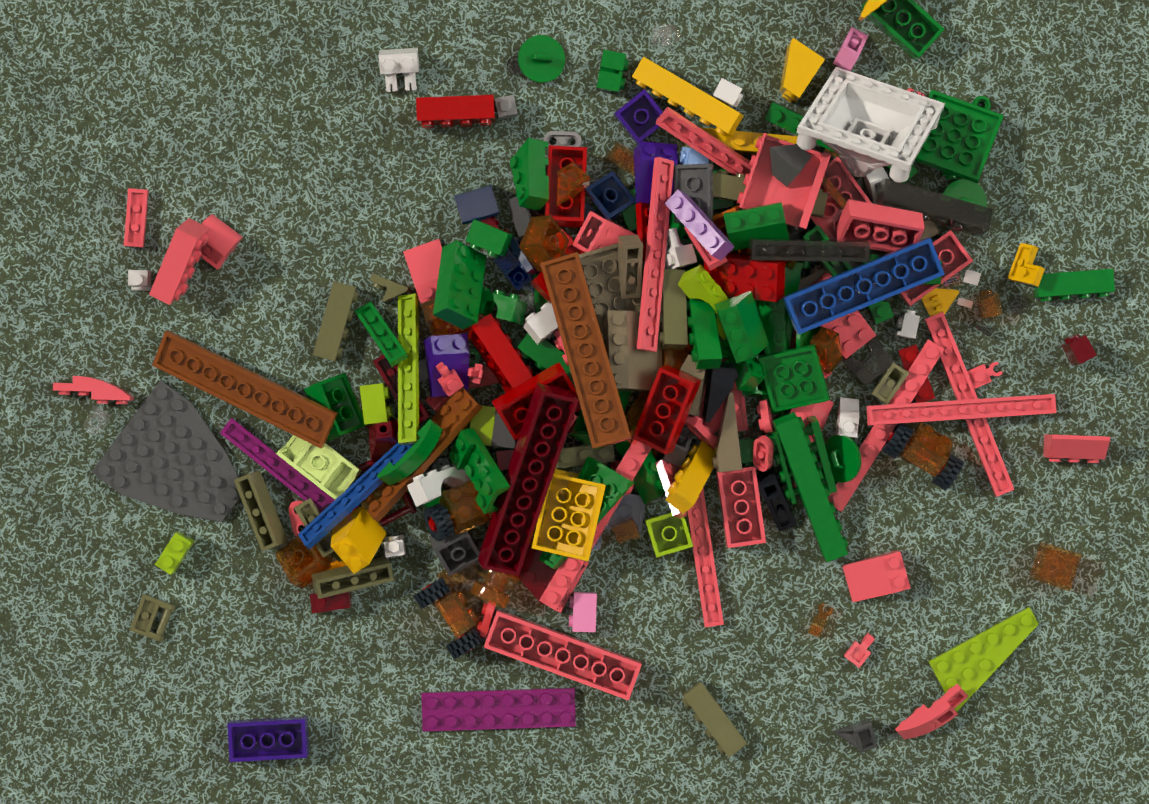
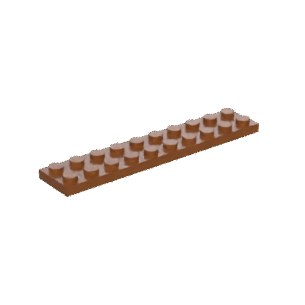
M578 252L540 263L593 450L632 439Z
M169 330L165 331L152 366L321 449L326 443L338 414Z

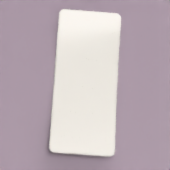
M966 270L963 282L978 286L981 273ZM958 298L957 304L972 308L973 301Z

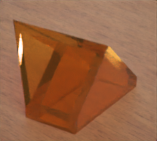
M574 162L557 171L556 207L584 191L590 185V177Z

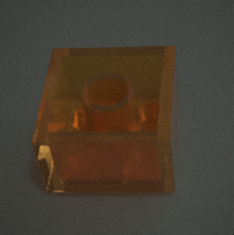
M551 215L537 216L531 218L519 247L536 270L541 272L540 263L562 257L569 239Z
M1040 542L1029 578L1070 591L1082 555Z

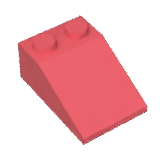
M440 239L403 251L422 306L435 301L442 253Z
M899 550L842 565L852 602L893 594L911 588Z

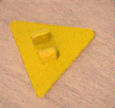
M935 288L922 297L921 300L930 317L941 312L945 315L959 294V291Z

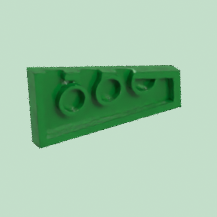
M754 299L769 341V345L764 348L765 354L787 350L786 306L783 299L777 302Z

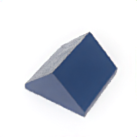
M613 171L584 189L607 220H615L636 202Z
M491 184L454 195L463 225L472 223L474 219L482 220L500 214Z

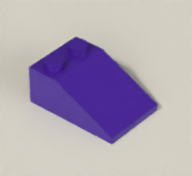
M639 142L634 150L636 204L640 202L650 204L654 158L669 159L674 161V165H678L677 144ZM674 170L671 196L674 194Z
M467 334L438 335L425 339L423 343L430 396H447L437 380L442 377L436 368V365L441 362L448 367L449 371L454 369L464 384L463 388L468 391L469 345Z

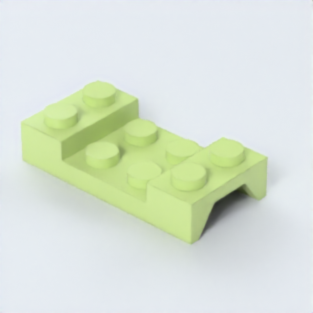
M294 435L276 453L334 500L347 490L362 472L361 469L325 443L321 449Z

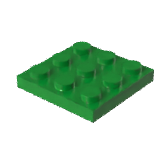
M815 344L758 357L773 412L830 400Z

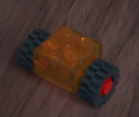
M920 422L914 432L912 428L904 423L897 424L882 448L883 452L894 459L899 456L904 448L902 457L934 476L932 483L943 490H947L952 485L964 464V461L950 453L953 442L947 436L939 434L931 426L925 425Z
M471 480L442 492L439 503L424 510L425 513H423L424 521L427 523L426 527L429 528V533H431V536L436 541L452 536L454 530L458 535L491 521L493 512L484 514L477 505L475 499L478 491ZM499 495L496 497L494 501L495 504L497 503Z
M440 578L424 587L413 597L421 609L432 603L435 604L456 637L455 640L446 646L453 659H456L476 647L483 640L475 627L472 628L476 625L478 616L472 607L468 608L465 604L467 599L462 591L458 593L457 590H454L442 599H439L450 591L444 579Z

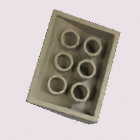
M607 311L603 314L604 344L618 392L651 391L658 370L662 367L661 343L657 344V352L637 349L640 312Z

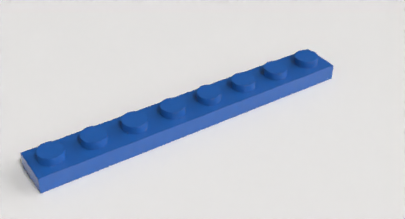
M397 443L298 534L304 545L311 549L384 482L377 477L382 469L389 462L395 465L414 444L400 445Z

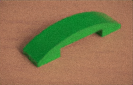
M430 419L417 432L420 439L395 465L389 462L377 477L388 485H393L412 474L433 451L443 429Z

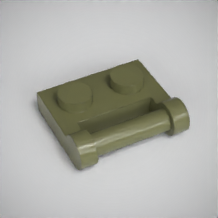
M143 594L130 631L163 642L165 637L163 634L172 611H175L176 605ZM159 608H165L157 631L152 632L151 629Z

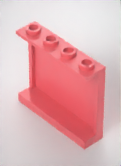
M764 133L763 137H758L755 147L759 149L756 156L752 155L749 164L752 170L750 174L746 173L743 182L746 188L744 193L740 192L737 203L740 204L739 209L782 201L786 224L806 230L831 154L811 149L804 150L812 157L795 179L786 187L772 175L770 147L794 144Z

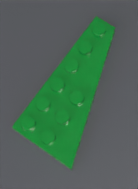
M590 456L587 457L578 476V479L606 485L598 523L635 483ZM543 551L539 560L549 567L557 569L566 560L567 556Z

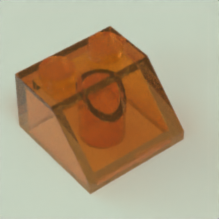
M299 536L275 553L290 583L300 589L305 588L312 582L311 574L326 571L332 567L327 557H322L316 545L308 549Z

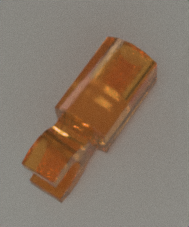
M823 603L819 604L818 616L815 615L808 630V633L820 638L828 621L826 618L833 612L832 607L829 608L828 612H823Z

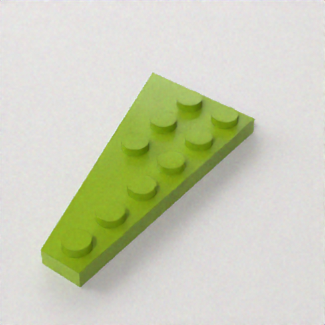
M1030 607L1021 610L928 661L945 693H947L948 689L958 684L968 695L954 709L956 712L1038 626V622Z

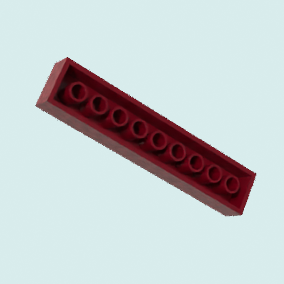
M540 383L536 384L505 476L510 487L498 497L496 503L498 511L493 512L478 556L482 569L519 576L579 401L574 391Z

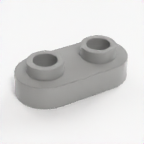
M550 131L545 134L543 141L548 142V146L551 145L549 143L551 138L556 139L555 146L580 147L582 143L580 135L570 131ZM569 139H574L576 143L570 145L568 141Z

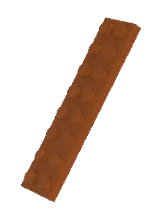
M462 387L456 391L431 419L443 430L436 446L427 459L403 480L393 485L383 482L361 502L375 521L379 522L407 492V485L414 482L413 478L423 474L460 431L482 409V406L465 388Z

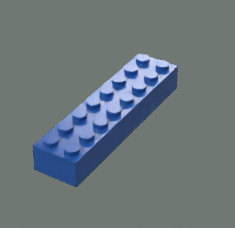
M925 238L782 297L796 333L801 334L943 276L945 273L931 238Z

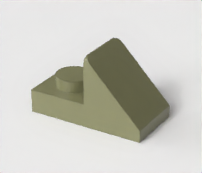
M372 273L370 281L374 282L373 286L384 290V287L387 288L382 300L383 303L409 291L408 287Z
M892 362L881 374L882 378L871 394L888 404L909 372Z

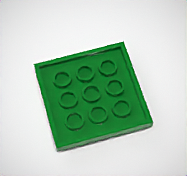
M931 89L928 98L945 103L937 128L931 130L914 161L978 183L1004 115Z

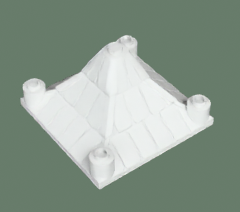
M835 67L798 125L796 143L801 149L810 150L816 146L817 139L822 140V143L839 154L844 166L856 177H865L875 170L876 167L891 165L890 178L895 182L901 183L908 180L911 166L931 130L937 128L945 103Z

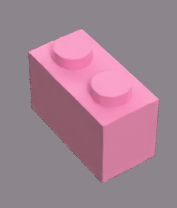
M574 592V596H570L569 608H573V615H569V627H572V632H596L597 592Z

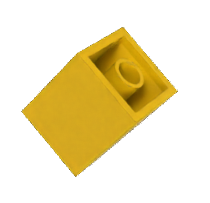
M792 38L787 46L780 93L783 94L782 98L790 103L792 101L797 102L825 60L795 38Z
M362 505L348 514L332 529L330 546L355 574L370 564L387 532L379 522L370 516Z

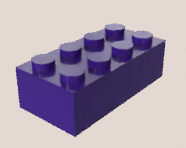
M307 716L230 720L227 723L229 762L307 758L309 755Z

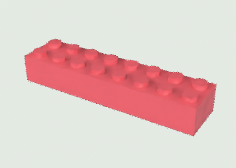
M497 609L484 644V648L628 701L642 663L638 660Z

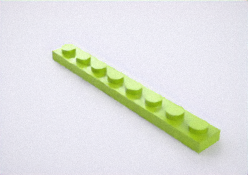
M416 293L398 296V341L408 355V358L398 363V444L400 445L415 444L419 440V435L417 434L419 431V304Z

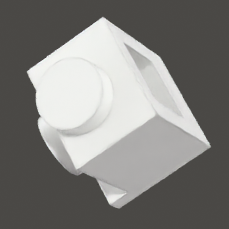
M128 270V286H131V290L151 291L152 272L148 270Z
M904 310L902 317L899 316L897 321L899 331H895L894 335L916 339L920 316L915 315V311Z
M404 535L385 537L384 549L386 557L406 554Z

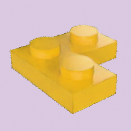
M1020 243L1007 279L1039 287L1045 268L1033 265L1039 248L1034 245Z

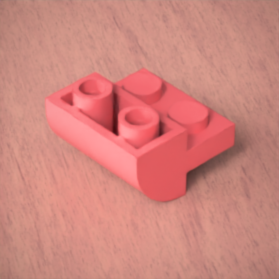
M211 214L202 222V225L210 229L207 233L209 239L205 246L202 245L200 251L202 252L201 258L218 270L243 237L215 215Z

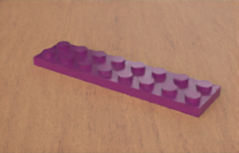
M575 687L421 693L423 732L576 727Z

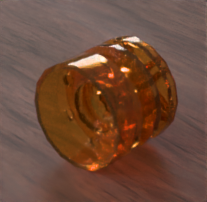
M487 570L488 573L479 571L478 574L485 580L484 582L475 580L470 593L488 603L506 609L511 596L505 592V589L515 591L516 587L511 585L509 581L518 583L520 579L515 575Z

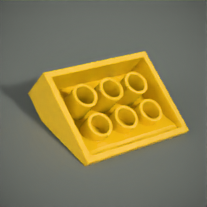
M554 473L538 518L532 549L589 561L606 485Z

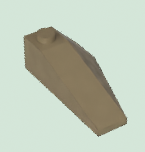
M730 392L725 399L714 451L715 457H712L713 468H716L717 472L742 470L733 392Z

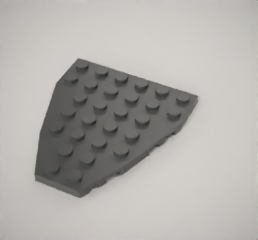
M162 380L159 381L92 470L93 474L121 495L181 515L223 522L241 498L234 482L235 479L239 478L223 446L214 433L211 432L193 403Z

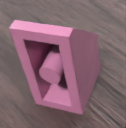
M851 27L833 64L839 68L851 71L864 47L868 35Z

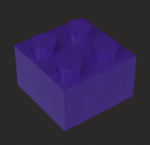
M644 89L616 111L614 117L636 145H638L640 141L646 140L661 128L656 124V120L663 112Z

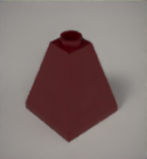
M398 420L367 424L371 462L378 461L398 443Z

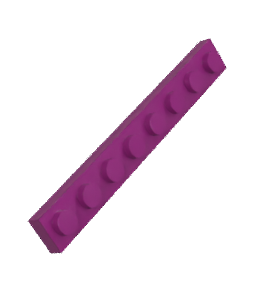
M231 418L221 430V435L304 501L311 498L321 513L335 501L235 419Z

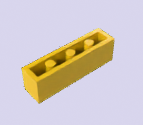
M703 441L689 449L687 453L689 456L681 464L682 470L677 472L674 477L676 481L667 490L669 494L665 500L682 514L694 506L713 470L712 457H715V450Z

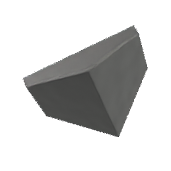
M797 144L770 147L772 175L787 187L812 156Z
M868 718L833 731L856 747L860 753L878 747L872 723Z

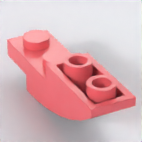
M73 376L72 383H53V390L59 391V395H70V391H78V395H90L91 392V399L97 400V403L109 404V400H116V404H128V401H133V396L125 390L96 378Z
M956 684L948 689L947 693L939 700H936L930 708H927L924 704L917 708L895 730L904 740L932 732L958 715L954 709L968 695Z

